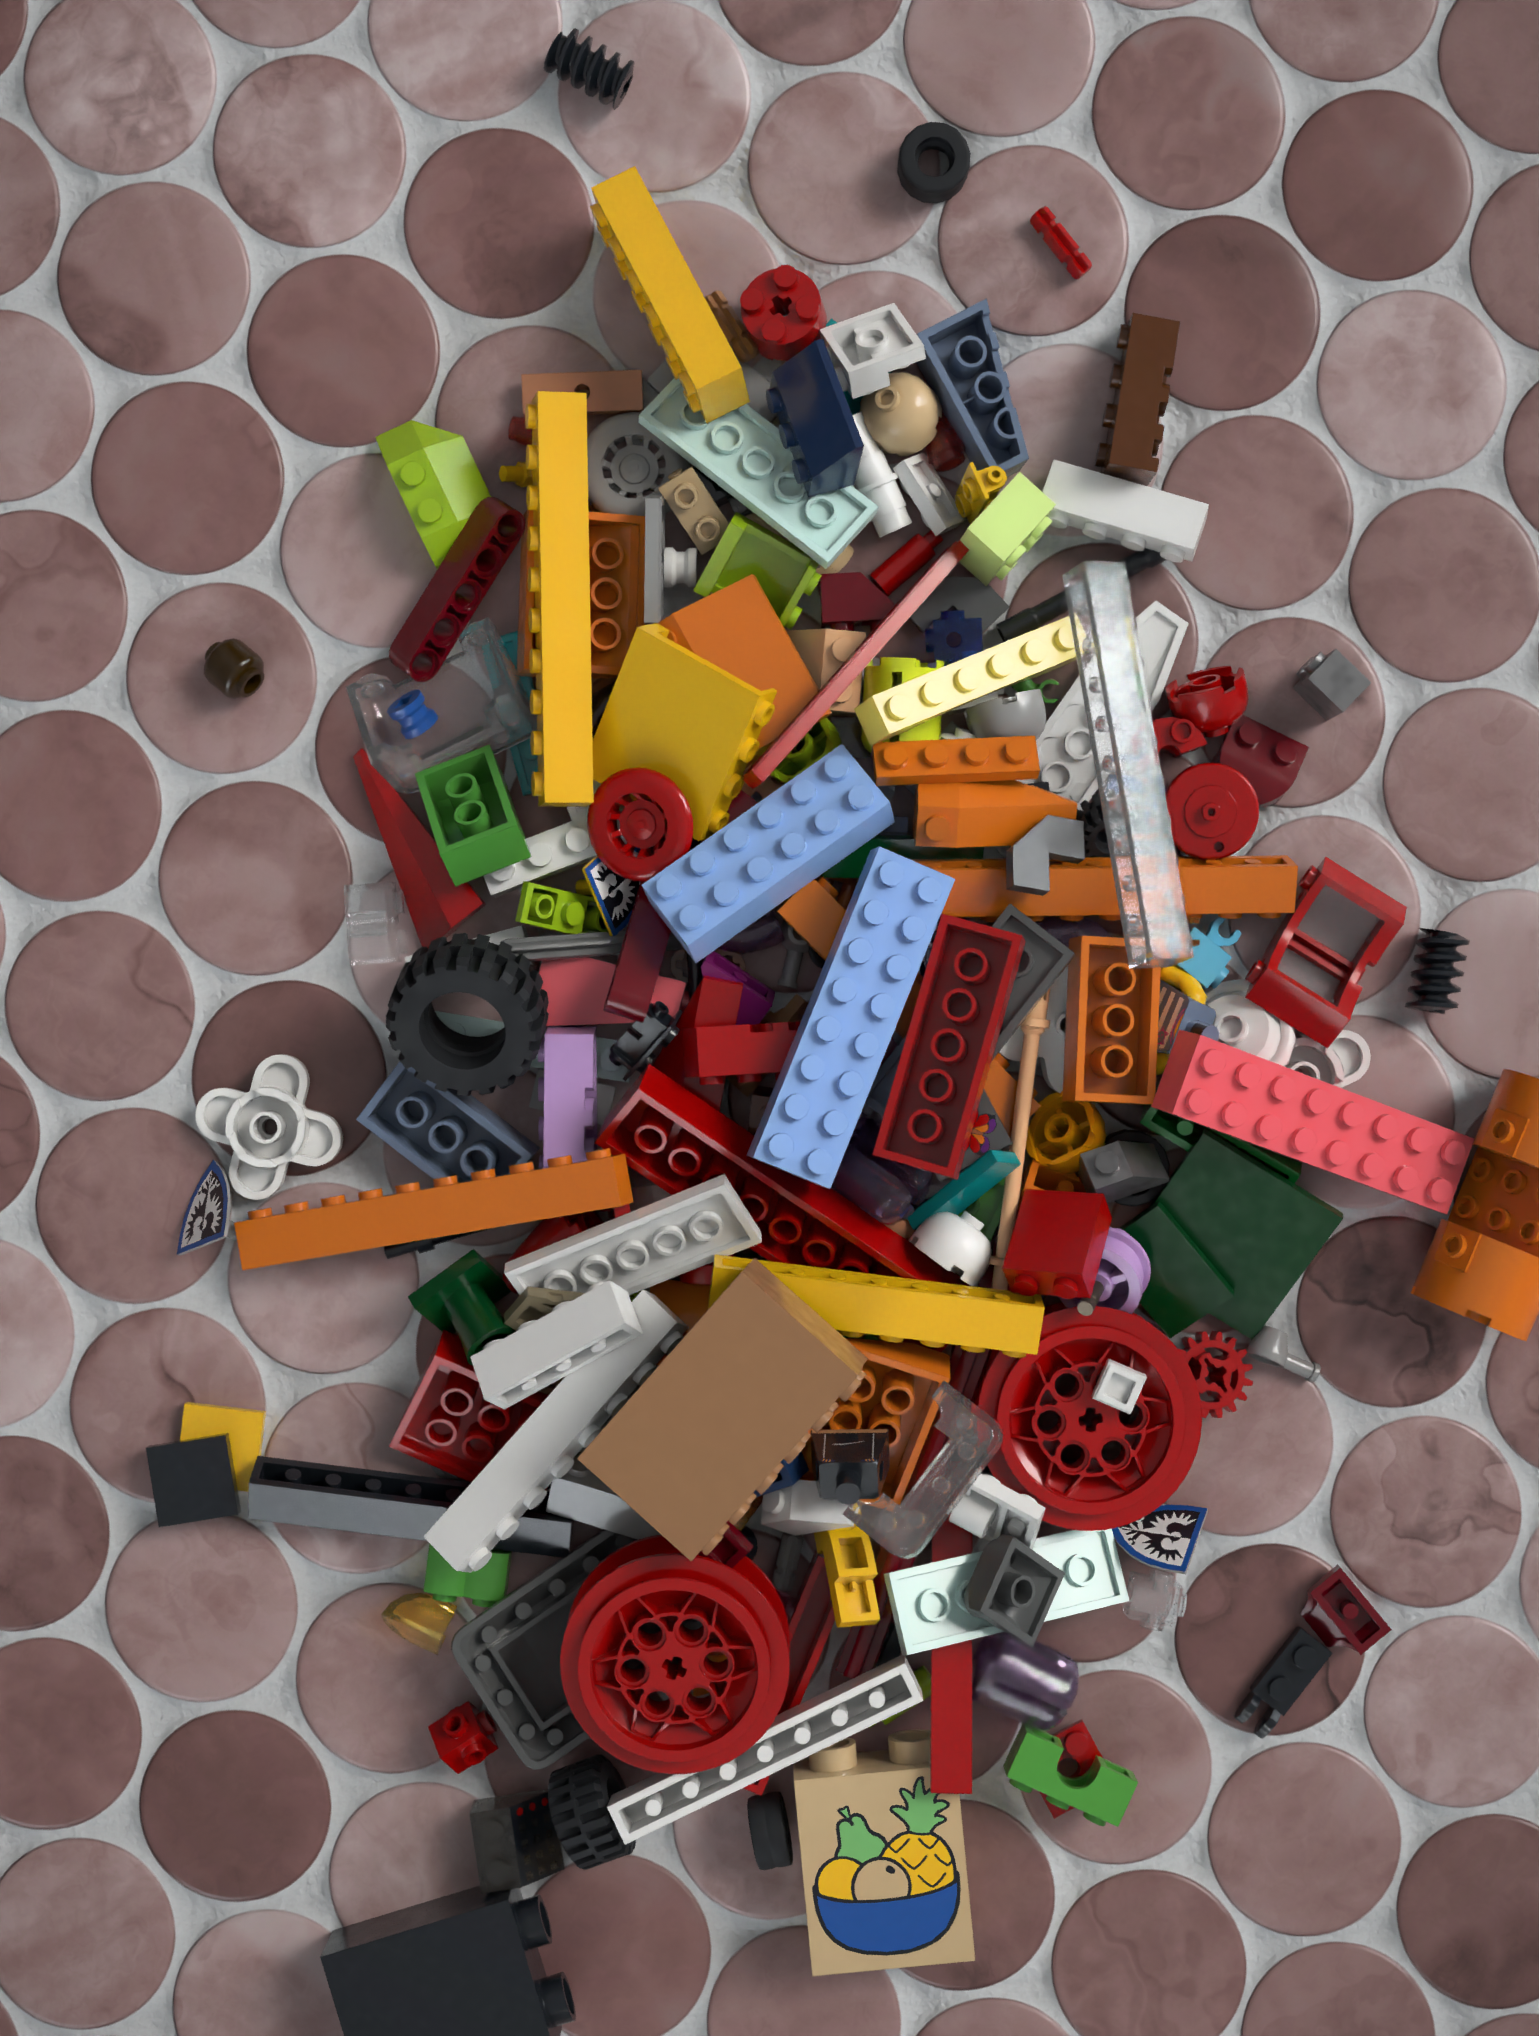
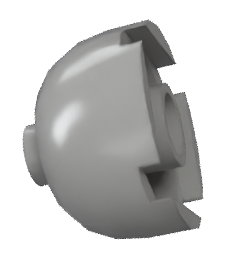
M1040 689L1015 693V696L1004 699L998 697L969 707L964 711L971 734L976 735V738L1035 736L1037 740L1044 731L1046 723L1045 705Z

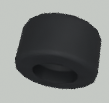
M928 122L915 127L906 135L899 149L897 173L901 186L911 197L923 203L937 204L951 199L962 189L968 176L971 153L966 139L956 128L946 123ZM933 149L945 153L949 160L947 172L938 177L922 173L918 165V159L924 151Z

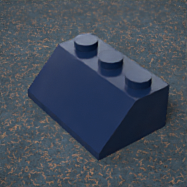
M816 340L772 372L770 389L766 390V401L772 414L777 413L781 423L779 425V435L782 445L785 449L790 448L794 458L792 460L794 477L798 484H804L808 497L854 485L864 448L824 340Z

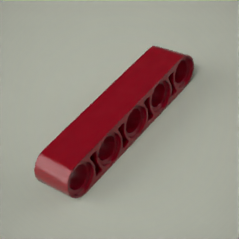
M487 497L476 506L389 649L391 663L413 680L426 682L437 674L524 533L526 522L524 516L518 510L499 498Z
M655 846L651 847L652 854H654ZM640 882L603 1009V1011L643 1023L646 1017L671 932L650 904L642 887V884L645 882Z

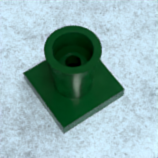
M474 1249L408 1296L414 1309L442 1332L443 1330L451 1333L457 1332L467 1362L472 1366L470 1357L482 1351L487 1343L503 1339L516 1332L515 1329L504 1324V1317L494 1305L509 1294L511 1290L505 1284L503 1275Z

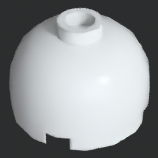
M948 1211L936 1213L924 1220L909 1239V1242L913 1243L920 1251L948 1271L960 1275V1279L970 1286L976 1287L990 1265L989 1259L992 1255L990 1241L981 1232L984 1224L966 1211L963 1212L961 1217Z

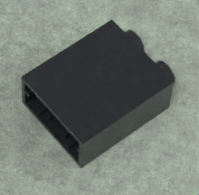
M516 1874L332 1931L320 1956L344 2036H560L562 2025L576 2020L574 2000L565 1973L560 1972L546 1976L538 1947L552 1943L551 1925L544 1901L540 1895L523 1899Z

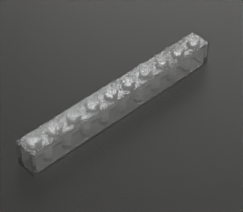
M1084 561L1062 576L1129 969L1171 967L1194 956L1192 937L1189 932L1185 910V896L1182 892L1178 870V856L1175 852L1171 830V816L1168 812L1164 789L1165 781L1159 761L1158 741L1154 732L1151 715V700L1147 692L1144 660L1141 656L1137 621L1134 617L1131 600V586L1127 577L1125 562Z

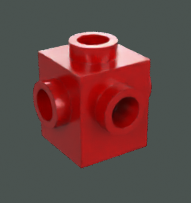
M469 1701L451 1709L447 1715L428 1726L439 1758L457 1774H460L472 1765L481 1763L486 1756L499 1749L493 1735L497 1731V1727L491 1715L486 1710L480 1712Z

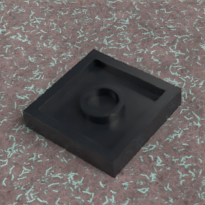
M229 1433L149 1445L146 1448L159 1527L238 1515L241 1512Z

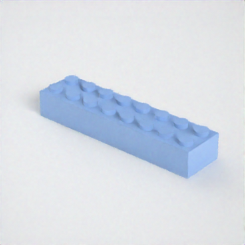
M880 846L870 850L746 1156L821 1187L831 1188L955 882L954 878Z

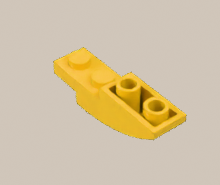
M856 1502L854 1526L814 1533L817 1553L824 1555L837 1628L875 1625L880 1620L873 1579L878 1575L863 1514L859 1503Z

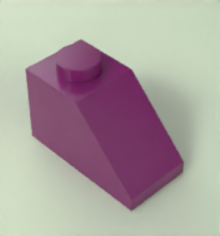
M715 951L703 958L701 964L703 976L744 983L736 1025L759 1024L772 1007L776 992Z

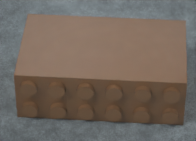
M754 1258L577 1459L690 1561L700 1551L707 1556L721 1541L722 1535L730 1527L726 1522L729 1521L732 1525H735L751 1507L750 1504L757 1497L753 1492L756 1490L762 1495L778 1477L777 1474L784 1467L781 1461L784 1459L790 1464L806 1446L805 1443L811 1437L808 1431L812 1428L818 1433L833 1416L834 1410L839 1405L835 1402L838 1397L844 1402L847 1401L861 1385V1380L866 1375L862 1368L868 1358Z

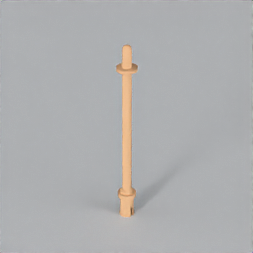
M1050 988L1022 1022L1020 1028L1024 1033L1010 1138L1013 1144L1009 1146V1152L1016 1154L1021 1165L1005 1177L996 1255L991 1256L989 1259V1264L994 1265L991 1289L1008 1290V1282L1002 1267L1017 1219L1040 1035L1045 1032V1028L1050 1027V1020H1046Z

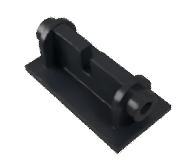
M657 1001L655 1004L651 1003L644 1022L634 1021L632 1027L641 1033L642 1036H638L628 1028L616 1043L610 1047V1061L616 1066L623 1065L628 1069L623 1077L624 1081L635 1070L641 1074L648 1064L653 1062L656 1057L653 1050L659 1044L666 1048L680 1031L676 1023L683 1013L682 1010H679L672 1017L668 1014L669 1009L664 1003Z

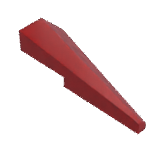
M361 748L353 756L421 946L429 948L432 940L450 936L456 931L457 927L483 908L486 903L469 882L455 887L439 854L434 836L366 750Z

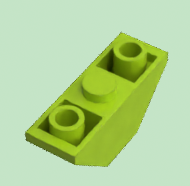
M523 881L516 922L567 934L608 932L593 897Z

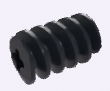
M574 28L567 36L560 32L549 48L544 62V71L552 73L557 70V77L561 81H566L571 77V85L575 89H580L585 85L586 95L593 97L599 93L600 103L607 105L613 100V109L618 108L632 82L635 62L630 60L621 68L619 67L621 56L619 52H616L607 60L605 59L607 49L605 44H602L593 52L591 51L592 37L588 36L579 44L577 43L578 29Z
M1419 928L1428 934L1429 937L1418 939L1416 944L1426 950L1427 953L1414 956L1413 960L1424 966V969L1411 971V977L1421 982V985L1408 987V992L1417 997L1418 1000L1407 1002L1405 1007L1419 1011L1445 1014L1446 1010L1458 1008L1459 1005L1448 998V994L1461 992V987L1453 984L1451 978L1464 976V972L1453 965L1455 962L1467 959V956L1458 952L1456 948L1469 945L1470 940L1456 933Z

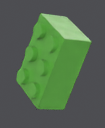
M490 744L414 773L439 854L455 887L532 857L504 775Z

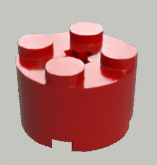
M781 265L760 274L742 292L740 297L742 320L748 335L758 346L759 353L763 357L772 361L776 359L786 360L787 362L808 345L821 339L820 329L826 327L827 315L820 293L812 279L803 272L796 270L793 266Z

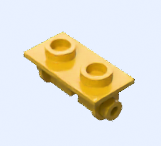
M969 463L956 491L955 504L959 514L963 518L967 517L970 525L997 497L999 489L1005 485L1007 476L1001 467L989 466L977 471L974 463Z

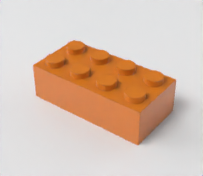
M1083 935L1069 938V949L1075 953V957L1068 964L1062 1101L1152 1105L1156 1093L1162 940Z

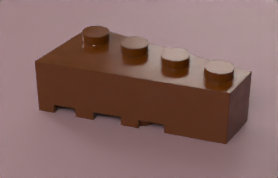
M1132 313L1127 325H1120L1116 348L1123 349L1120 364H1113L1109 388L1115 389L1113 404L1106 403L1102 420V427L1108 428L1106 443L1099 442L1095 459V466L1101 467L1100 473L1148 486L1156 475L1159 459L1153 458V456L1156 457L1159 445L1163 439L1164 425L1159 424V418L1164 416L1168 404L1170 385L1166 384L1167 377H1171L1174 367L1180 321Z

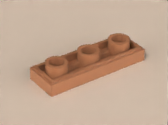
M642 370L521 374L524 417L526 404H531L537 391L578 393V391L583 389L588 390L590 395L587 398V415L642 412L644 410Z

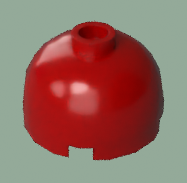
M1220 666L1187 674V678L1190 680L1189 683L1178 687L1177 680H1174L1165 688L1173 717L1191 721L1201 733H1205V737H1217L1226 734L1229 731L1228 726L1236 723L1246 711L1249 700L1244 670L1240 667L1236 674H1233L1231 666Z

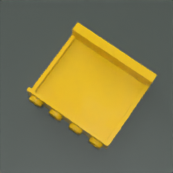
M658 623L639 626L635 631L593 738V780L601 784L612 774L628 768L640 767L660 772L671 779L686 797L693 817V838L701 841L709 838L727 825L729 820V813L727 811L730 803L740 793L744 785L742 780L743 772L747 763L752 761L759 749L760 743L757 739L761 729L773 716L775 705L772 703L777 690L770 688L760 691L667 638L670 630ZM633 794L630 795L633 801L637 800Z

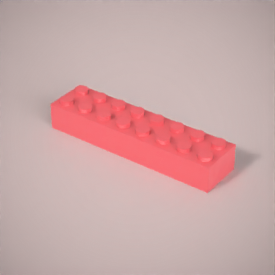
M1180 1029L1151 1105L1155 1109L1446 1215L1448 1214L1474 1138L1203 1035Z

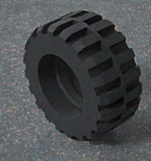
M466 933L454 934L449 942H447L446 937H440L432 940L429 948H419L413 953L410 962H406L401 970L388 1003L389 1010L386 1015V1028L391 1031L388 1039L393 1050L401 1051L398 1057L399 1061L406 1069L414 1068L416 1070L414 1076L423 1083L429 1080L436 1084L435 1089L446 1092L447 1088L457 1090V1095L470 1096L471 1092L476 1090L479 1091V1095L494 1093L496 1085L500 1089H505L514 1084L516 1076L521 1077L530 1069L532 1060L536 1059L549 1015L547 1012L549 1004L548 995L544 989H541L543 980L538 971H529L531 962L523 954L520 953L518 956H515L511 953L512 946L503 941L499 945L489 942L490 936L478 934L476 939H468V934ZM455 992L476 995L489 1002L498 1011L505 1027L494 1034L481 1037L460 1034L447 1027L439 1019L433 1008L432 1001L442 995Z

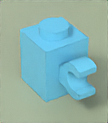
M1218 917L1210 923L1205 935L1196 927L1187 930L1162 962L1166 964L1169 961L1189 973L1200 982L1203 990L1209 986L1215 989L1229 973L1225 966L1232 958L1220 947H1228L1236 943L1240 938L1241 932L1237 929L1230 934L1229 938L1221 937L1218 929L1225 919Z

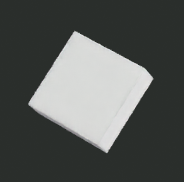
M1107 1359L1091 1395L1092 1399L1131 1414L1147 1376L1130 1367Z

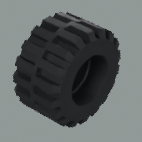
M597 1754L553 1771L550 1774L548 1783L549 1808L557 1836L570 1859L577 1867L583 1870L629 1855L633 1852L636 1845V1840L626 1845L624 1844L608 1811L607 1805L611 1795L626 1789V1786L617 1769L602 1754Z

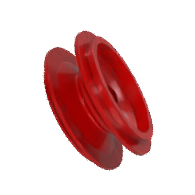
M1062 1302L1045 1306L1037 1355L1026 1354L1025 1357L1016 1358L1004 1355L1001 1352L1002 1350L992 1349L973 1401V1423L977 1442L989 1470L1002 1485L1019 1494L1029 1495L1038 1504L1045 1507L1042 1521L1055 1526L1081 1531H1100L1121 1527L1137 1521L1156 1510L1170 1498L1184 1481L1197 1454L1201 1438L1202 1407L1200 1394L1193 1373L1181 1352L1172 1341L1144 1318L1134 1312L1130 1314L1122 1310L1103 1306H1096L1091 1315L1084 1316L1078 1312L1077 1306L1067 1308ZM1107 1359L1130 1367L1147 1376L1135 1403L1138 1406L1139 1414L1136 1420L1131 1423H1122L1120 1421V1410L1092 1399L1091 1395L1096 1386V1378L1102 1372ZM1064 1373L1074 1375L1075 1386L1070 1392L1060 1393L1056 1391L1055 1382L1060 1375ZM1086 1408H1091L1095 1414H1098V1417L1091 1419V1425L1086 1426L1082 1420H1079L1080 1416L1086 1414ZM1047 1410L1055 1411L1058 1414L1057 1424L1048 1430L1039 1428L1037 1425L1039 1415ZM1109 1441H1118L1121 1443L1120 1455L1112 1460L1102 1458L1101 1450L1103 1446ZM1069 1444H1076L1081 1447L1080 1457L1073 1463L1063 1462L1060 1456L1063 1448Z
M662 1535L639 1539L621 1547L601 1561L582 1583L570 1609L560 1656L561 1679L567 1702L574 1717L589 1737L603 1750L629 1765L643 1770L666 1774H688L716 1768L730 1762L750 1749L766 1733L781 1709L788 1687L790 1671V1629L788 1617L783 1602L770 1579L747 1556H744L731 1568L716 1560L703 1557L699 1553L690 1561ZM692 1618L700 1621L703 1626L697 1630H690L684 1627L682 1622ZM652 1622L657 1624L661 1630L655 1634H649L641 1628V1625ZM718 1651L725 1654L727 1659L722 1662H713L706 1655L710 1652ZM674 1656L682 1659V1661L679 1659L678 1664L669 1662H672ZM629 1659H637L644 1664V1667L634 1670L628 1668L624 1662ZM694 1688H704L710 1694L704 1698H697L690 1691ZM660 1691L665 1693L668 1699L662 1702L654 1701L650 1698L649 1694Z

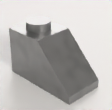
M1116 1141L1080 1154L1078 1174L1086 1192L1104 1193L1107 1203L1169 1182V1177L1154 1144Z

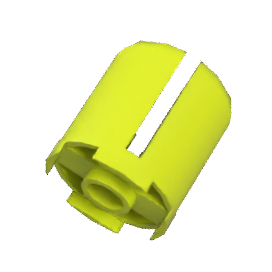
M880 657V666H873V660H871L864 668L863 702L873 695L944 667V661L936 660V668H930L928 663H920V660H916V658ZM942 715L882 742L939 740ZM862 728L861 740L863 746L872 753V746H870Z

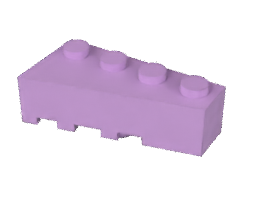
M548 1026L545 1038H542L537 1054L538 1062H544V1077H539L538 1100L544 1101V1116L539 1117L538 1125L539 1141H543V1155H540L539 1168L548 1167L547 1159L567 1155L572 1156L573 1163L587 1160L586 1152L598 1150V1145L595 1144L597 1138V1026Z

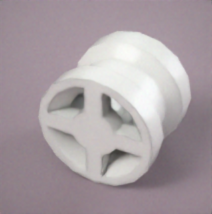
M665 547V588H673L676 584H685L688 588H695L697 584V548H688L685 552H677L673 547Z

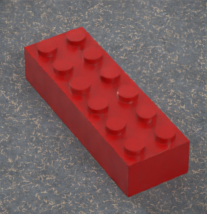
M942 913L872 1155L958 1180L1026 943L1023 935Z

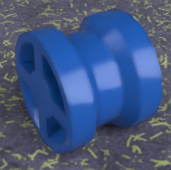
M419 689L404 694L393 702L387 710L391 719L400 723V731L405 739H412L423 734L438 720L436 712L432 708H427L424 704L425 697Z

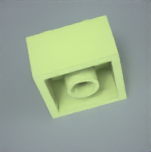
M1019 472L967 528L960 541L969 551L959 562L985 586L996 576L1002 581L1016 566L1017 561L1022 555L1031 550L1043 536L1045 530L1051 525L1053 521L1048 518V515L1056 504Z

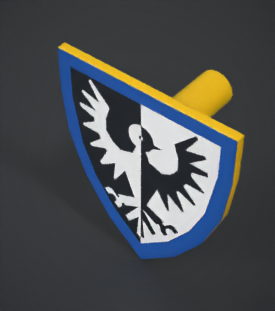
M637 847L634 848V851L637 853L641 850ZM596 856L582 868L586 879H579L576 882L575 889L577 894L593 895L609 935L616 936L629 923L640 881L629 880L617 875Z

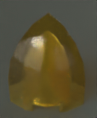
M424 1593L406 1594L391 1602L381 1614L387 1626L405 1640L438 1655L446 1639L444 1633L451 1620L454 1619L457 1606L449 1602L434 1600L432 1595Z

